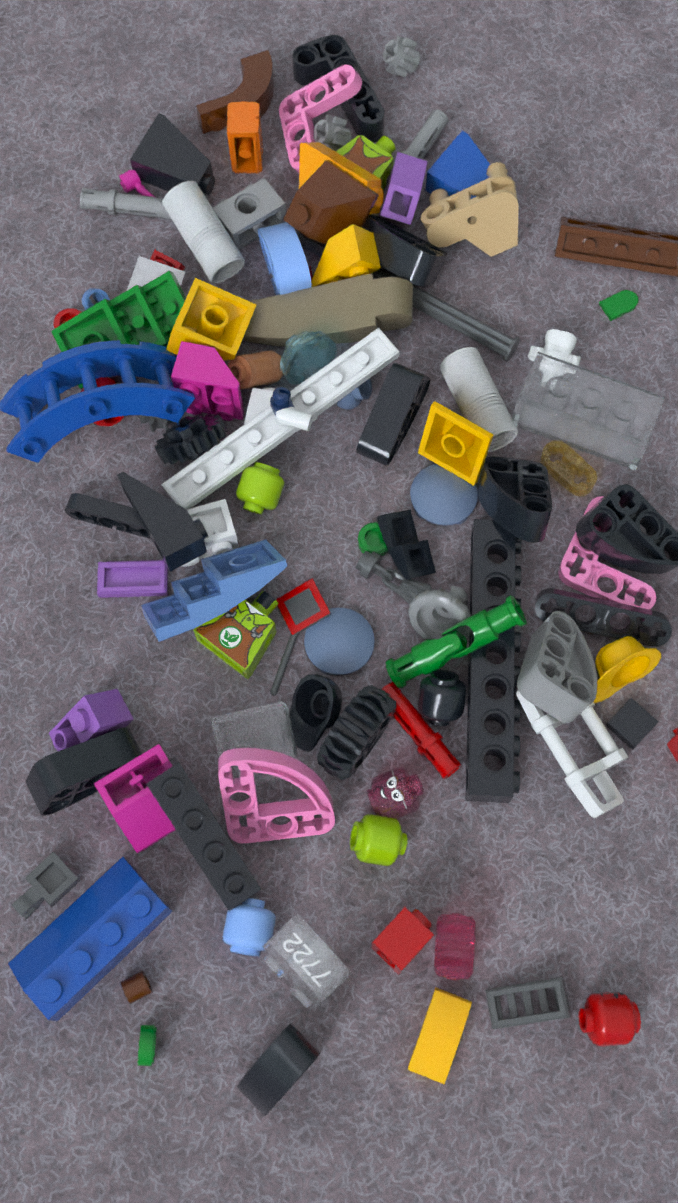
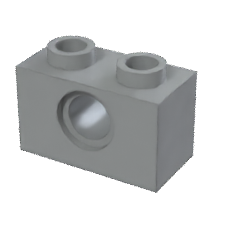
M265 178L256 183L249 184L241 192L229 199H223L213 207L238 250L259 239V228L285 222L283 219L286 215V203Z

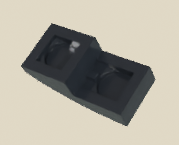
M411 509L376 517L388 552L406 580L436 573L428 540H418Z

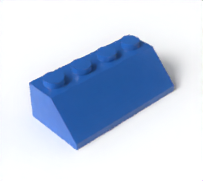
M122 857L8 964L23 991L48 1020L59 1021L173 911L129 862Z

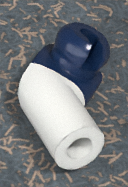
M276 388L270 398V406L277 421L283 425L309 431L313 415L295 409L290 398L291 393L287 388Z

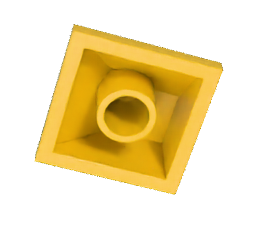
M195 278L173 326L166 350L177 355L181 341L214 347L223 361L234 360L257 305Z
M434 401L429 410L418 453L475 486L494 435Z

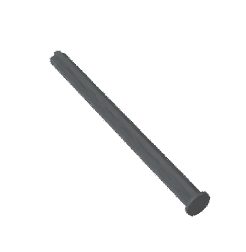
M299 231L296 232L303 248L320 257L322 256L326 244L310 239ZM383 268L371 273L373 279L398 277ZM413 285L414 308L505 356V361L510 360L519 345V337L512 338Z

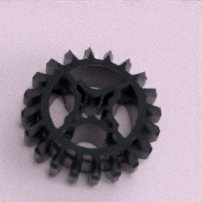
M368 685L360 690L356 697H353L349 705L345 707L335 724L330 728L331 730L325 737L324 743L321 745L317 755L318 764L325 768L324 771L331 776L335 775L340 780L351 777L358 767L362 765L363 761L382 737L396 712V701L389 697L390 695L387 692L373 685Z

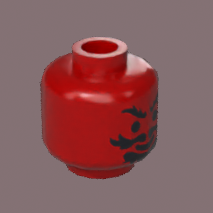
M621 992L593 993L586 999L584 1008L579 1010L580 1029L583 1033H587L591 1042L597 1046L626 1045L633 1040L635 1034L640 1030L641 1018L639 1009L635 1002L631 1001L626 994Z

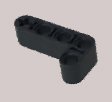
M332 34L296 47L292 55L294 80L302 86L312 83L343 65H350L357 71L362 78L361 89L355 96L340 105L357 136H364L373 143L377 142L384 134V108L346 40L339 35Z

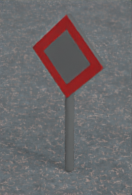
M313 578L276 599L278 602L277 606L291 634L270 691L273 696L278 692L297 635L331 615Z

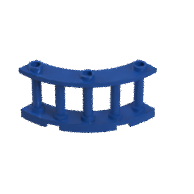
M120 340L78 346L43 361L41 368L29 376L27 374L22 376L0 402V411L19 418L21 428L6 447L8 453L39 463L43 456L62 438L85 425L99 420L119 416L142 415L163 418L178 423L195 399L193 393L173 387L171 375L177 355L167 351L165 346L149 342H139V345L121 344ZM121 376L123 383L97 387L96 378ZM135 377L158 381V384L137 383ZM83 384V392L61 400V393L74 386ZM46 404H48V408L45 409V410H43L42 412H40V413L38 414V412H39Z

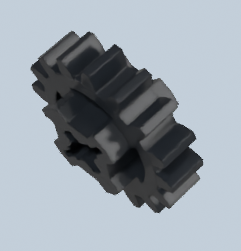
M209 413L204 417L202 415L196 417L186 416L180 419L173 427L167 429L166 433L163 434L164 438L157 440V445L154 447L164 464L169 462L170 465H173L179 460L181 463L187 460L195 461L201 455L210 451L215 445L221 443L220 439L227 436L226 432L228 430L219 414L212 416Z

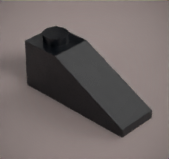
M125 472L117 474L126 497L170 572L207 553L204 539L208 538V534L199 518L193 521L185 508Z

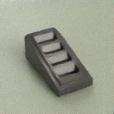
M564 977L485 989L492 1030L571 1017ZM553 987L557 1006L555 1011H550L546 988ZM531 990L538 991L542 1013H534ZM522 992L525 1016H519L515 993ZM500 995H507L511 1018L503 1019Z

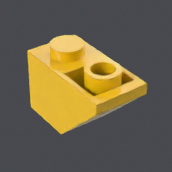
M352 224L329 238L312 278L311 286L315 287L371 274L380 269L374 233Z

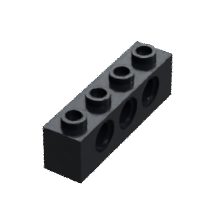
M175 756L143 777L146 785L228 911H231L261 890Z

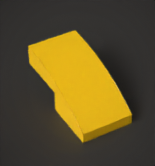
M435 987L407 1070L445 1084L472 1001Z

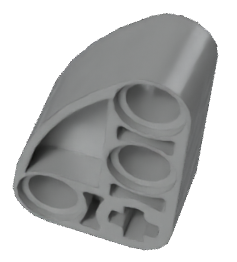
M554 611L531 636L517 680V688L527 701L564 723L574 721L594 702L597 693V674L590 649L575 621L562 611Z

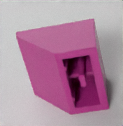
M181 341L171 378L174 388L193 393L195 396L186 412L193 415H199L202 412L213 415L219 414L224 421H232L233 419L243 420L244 409L240 384L216 349L210 346Z
M159 744L94 783L110 813L137 854L176 830L143 779L145 775L169 760Z

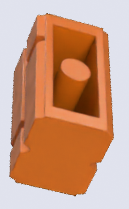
M247 101L231 102L228 104L227 137L232 172H262L263 139L259 104Z

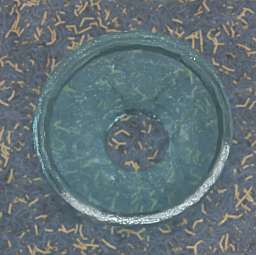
M304 331L301 334L291 336L285 343L286 347L282 353L280 361L281 371L290 383L301 384L334 360L337 350L335 342L322 331Z

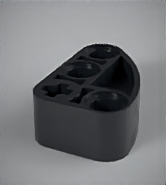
M369 214L363 229L374 233L380 265L415 285L421 287L433 285L448 254L378 216Z
M394 362L387 373L361 434L356 453L388 466L400 448L422 405L431 378Z
M499 456L487 457L481 471L478 486V497L482 507L497 524L517 538L530 543L543 541L553 507L547 468L543 464L531 460Z
M619 485L602 497L576 525V533L579 540L599 557L616 566L631 571L651 574L667 573L678 567V532L630 485ZM593 521L600 525L601 532L594 527ZM640 524L645 528L647 535L640 529ZM664 549L669 553L670 560L666 557Z
M120 728L40 759L33 765L26 779V785L40 814L47 816L72 806L98 792L94 785L95 782L140 756L142 752L130 728Z
M290 1023L245 1074L237 1088L266 1116L315 1062L321 1052Z

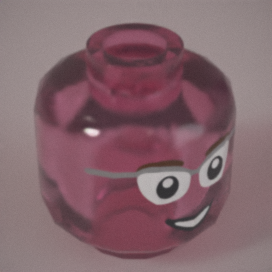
M397 767L375 776L371 781V788L367 790L368 798L375 814L395 819L417 811L420 808L419 796L425 794L418 775L415 773L410 776L403 767Z

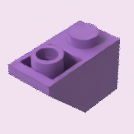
M397 152L380 209V216L411 225L428 161Z
M118 689L84 695L49 732L54 747L57 751H61L114 730L124 728L133 720V717Z

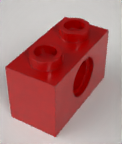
M404 907L372 942L371 948L399 975L434 936L429 930L432 923L416 908L410 912Z

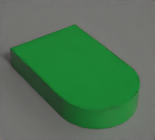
M623 290L600 301L599 305L609 320L612 321L633 311L637 307L638 297L630 290Z

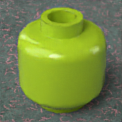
M255 462L254 466H249L243 470L236 490L237 498L245 502L243 509L262 515L264 509L274 510L277 507L285 484L284 479L279 476L280 470L259 462Z
M366 814L360 822L356 821L353 824L350 835V849L355 851L359 861L390 866L396 861L398 855H404L407 847V834L402 833L401 825L397 819Z

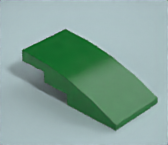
M167 271L142 287L135 285L110 301L107 299L100 301L51 330L61 352L82 345L120 340L121 344L139 345V342H149L167 347L173 326L186 297L174 273ZM83 384L78 385L80 389L83 388Z

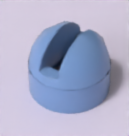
M91 288L83 294L82 305L85 310L93 306L89 299L91 295L97 303L104 299L109 300V296L103 290Z

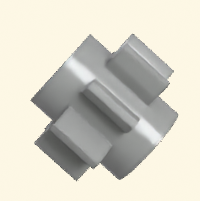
M397 36L396 40L389 41L383 51V60L389 64L386 71L404 78L407 73L414 72L420 61L419 52L414 50L417 42Z
M327 114L325 120H320L315 125L313 131L314 141L321 142L336 152L351 141V131L345 127L347 120Z

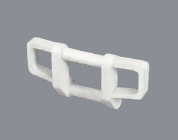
M518 690L516 695L532 728L537 735H542L567 776L564 778L565 782L589 815L596 818L622 804L624 799L606 771L626 760L628 755L623 748L619 749L593 709L595 703H591L580 715L606 754V757L579 769L554 729L564 724V722L557 720L549 714L544 715L540 708L527 701ZM594 780L606 799L607 804H602L586 781Z

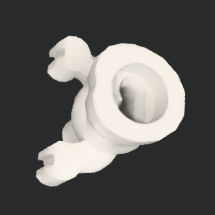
M551 329L546 333L544 349L531 345L528 358L531 361H535L538 368L544 373L541 381V386L544 388L552 389L556 377L562 376L570 370H577L581 356L571 354L577 342L575 335L572 333Z

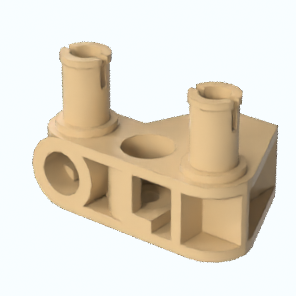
M501 162L492 163L487 168L488 179L451 196L443 189L434 190L430 194L429 201L431 205L422 213L421 221L426 228L428 241L432 245L444 248L467 239L491 257L518 245L519 205L515 182L511 177L507 176L506 166Z

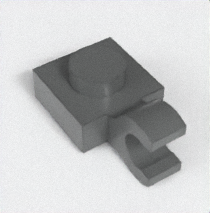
M53 851L25 877L32 887L20 896L12 906L22 917L27 919L39 908L44 900L53 907L81 880Z

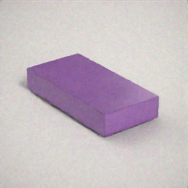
M164 560L98 562L97 595L99 598L168 596V567Z

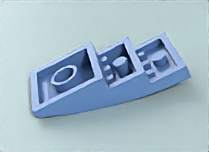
M267 540L201 559L204 572L171 582L174 595L141 605L144 617L158 642L192 630L229 611L258 592L287 567L286 559Z

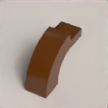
M269 50L240 59L242 82L236 90L228 95L196 105L199 126L203 134L211 131L217 132L227 126L228 104L231 102H256L260 107V117L266 113L274 93L272 59Z

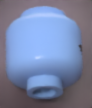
M248 898L242 902V905L227 911L223 941L230 945V952L260 957V951L270 948L276 917L272 911L264 909L265 901Z

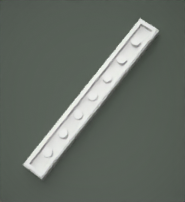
M377 328L291 390L290 398L295 409L312 414L313 419L396 360L400 356V351L382 330ZM269 406L222 440L221 443L215 445L210 451L201 455L161 485L176 504L186 510L190 509L299 429L278 422L271 406Z

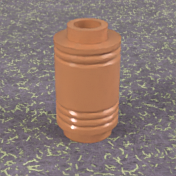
M271 350L238 355L228 363V368L239 382L240 389L277 383L285 373L283 358Z

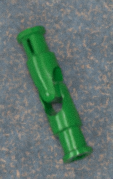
M510 595L506 597L505 603L489 611L483 609L446 629L441 634L444 637L432 640L426 639L413 646L411 652L396 660L393 658L386 661L387 672L393 683L401 689L407 685V681L421 674L429 675L432 671L442 668L452 657L461 658L464 655L466 656L499 639L500 633L513 626L519 625L522 627L526 625V617L514 596ZM464 626H469L474 633V642L468 648L466 637L458 631V629Z

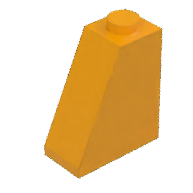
M321 142L300 143L299 188L326 160H330L379 194L370 214L380 213V207L384 200L380 178Z

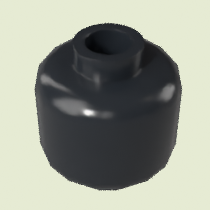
M432 671L429 676L424 677L420 682L417 704L419 713L423 717L428 718V722L435 726H447L451 721L459 719L464 713L466 686L464 682L452 671Z

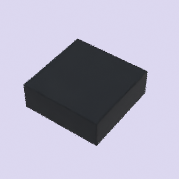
M630 698L608 721L606 726L633 750L655 727L658 721L634 699Z

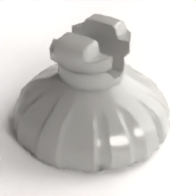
M451 586L450 592L439 588L438 590H430L418 594L412 600L408 609L413 629L423 639L432 640L444 637L441 634L446 629L471 616L466 606L468 603L466 591L462 587ZM469 626L458 629L466 639L470 636L472 630Z

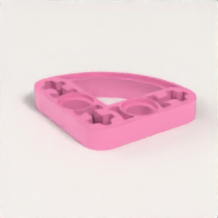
M258 748L230 749L219 757L218 778L227 832L234 842L247 844L321 835L329 832L334 827L335 815L330 792L322 779L304 763L283 753ZM231 766H238L240 778L233 779ZM254 772L273 775L289 781L305 792L309 798L259 804ZM237 792H244L250 796L242 802H237L230 798L231 795ZM321 814L322 817L314 818V815ZM246 815L247 826L241 827L240 816ZM278 816H286L291 819L283 825H277L272 822ZM297 816H302V821H298Z

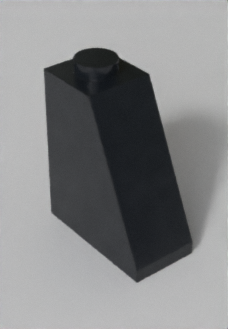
M158 113L130 159L132 170L137 172L142 182L168 192L182 182L195 181L198 183L204 196L206 194L209 195L215 185L211 161L164 115Z

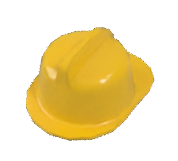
M630 636L602 647L596 655L595 661L599 679L597 680V693L594 703L604 701L627 684L649 674L659 664L661 652L656 648L646 649L639 641Z

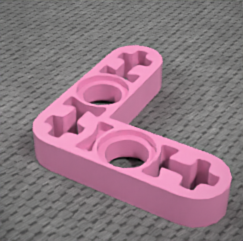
M350 65L338 67L288 95L280 104L279 115L289 162L298 173L300 143L315 142L312 119L352 98L361 89L362 78ZM325 90L324 98L319 102H315L317 94ZM305 129L304 136L300 140L294 141L297 132Z
M604 496L592 499L584 515ZM600 525L599 528L594 526L599 532H601ZM575 532L559 566L558 574L560 580L565 585L591 597L651 610L656 602L654 589L645 582L598 562L599 556L590 549L583 548ZM577 556L584 558L579 568L581 573L573 577L569 575L570 569L568 567H572ZM602 577L612 579L616 585V590L612 593L601 591L597 584L598 579ZM623 585L628 586L623 598H618V595L623 589ZM638 592L644 594L643 600L645 602L640 606L634 604L635 598L633 596H636Z

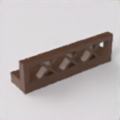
M561 216L555 257L678 277V235Z

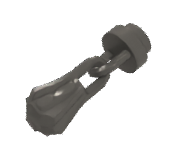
M365 551L356 565V569L360 571L362 577L368 580L375 573L382 578L385 586L399 594L409 605L418 594L432 590L430 584L413 579L406 580L399 571L395 569L386 570L380 566L382 556L375 551L372 553ZM393 576L402 580L399 587L390 582L394 580Z

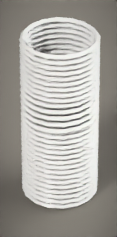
M186 181L169 190L162 201L163 206L210 282L220 283L237 274L244 266L245 259L230 235H228L211 204L207 201L201 188H199L198 183Z
M465 347L449 354L440 364V370L461 414L465 419L494 435L488 452L508 445L516 438L518 430L477 348Z

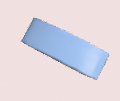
M284 222L259 228V241L269 274H272L271 281L275 294L283 295L311 288L309 267L294 227Z

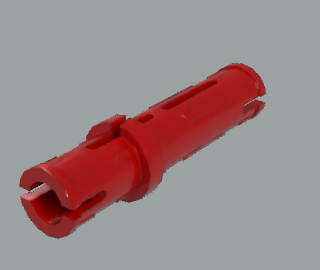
M393 682L384 686L382 690L390 695L389 697L396 701V712L393 717L418 746V753L421 756H426L444 780L447 777L449 778L462 764L443 743V736L439 732H434Z

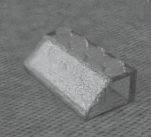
M538 352L517 399L512 419L518 428L636 471L649 444L665 397Z

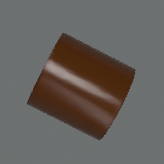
M143 970L120 982L130 1004L153 993Z

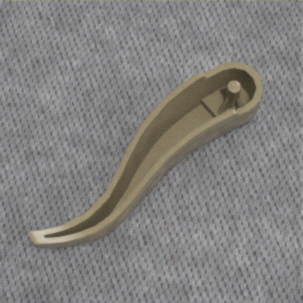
M365 274L283 295L251 300L249 302L257 306L242 341L271 346L307 347L359 342L377 328H380L382 332L403 329L410 326L413 318V285L408 280L398 277L373 279L372 274Z

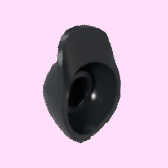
M310 674L302 678L295 689L288 716L290 719L287 720L286 734L289 740L303 751H312L325 730L332 727L340 716L343 703L342 692L333 680L322 675Z

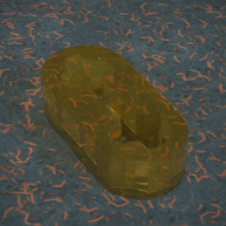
M551 441L545 445L540 462L547 468L548 473L571 494L576 496L589 494L597 480L594 468L563 441ZM551 453L553 455L561 453L563 455L561 461L557 459L552 462L550 460ZM585 475L587 477L585 483L580 482L576 484L574 482L576 476L581 477Z

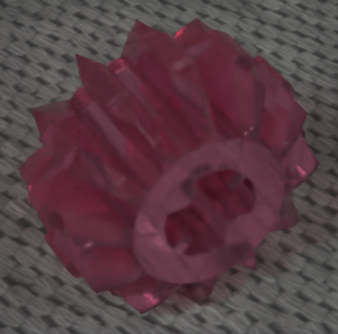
M460 913L441 914L437 919L434 971L437 976L445 977L448 980L469 979L473 974L476 922L473 917L464 916Z

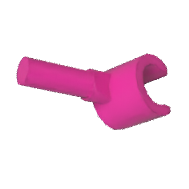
M129 170L119 175L120 185L126 193L136 189L142 196L155 197L141 183L135 170Z

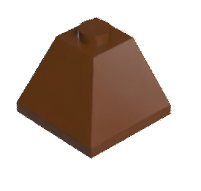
M326 160L297 190L283 220L306 237L327 244L329 238L352 224L363 228L379 194L330 160Z

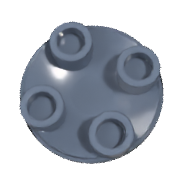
M433 464L421 470L414 478L410 497L415 513L419 518L436 525L445 526L461 524L467 520V517L473 512L477 504L478 490L476 484L473 486L443 467Z
M347 608L329 609L331 615L306 630L304 645L307 656L322 673L327 675H347L356 672L371 659L375 641L371 625L361 614Z

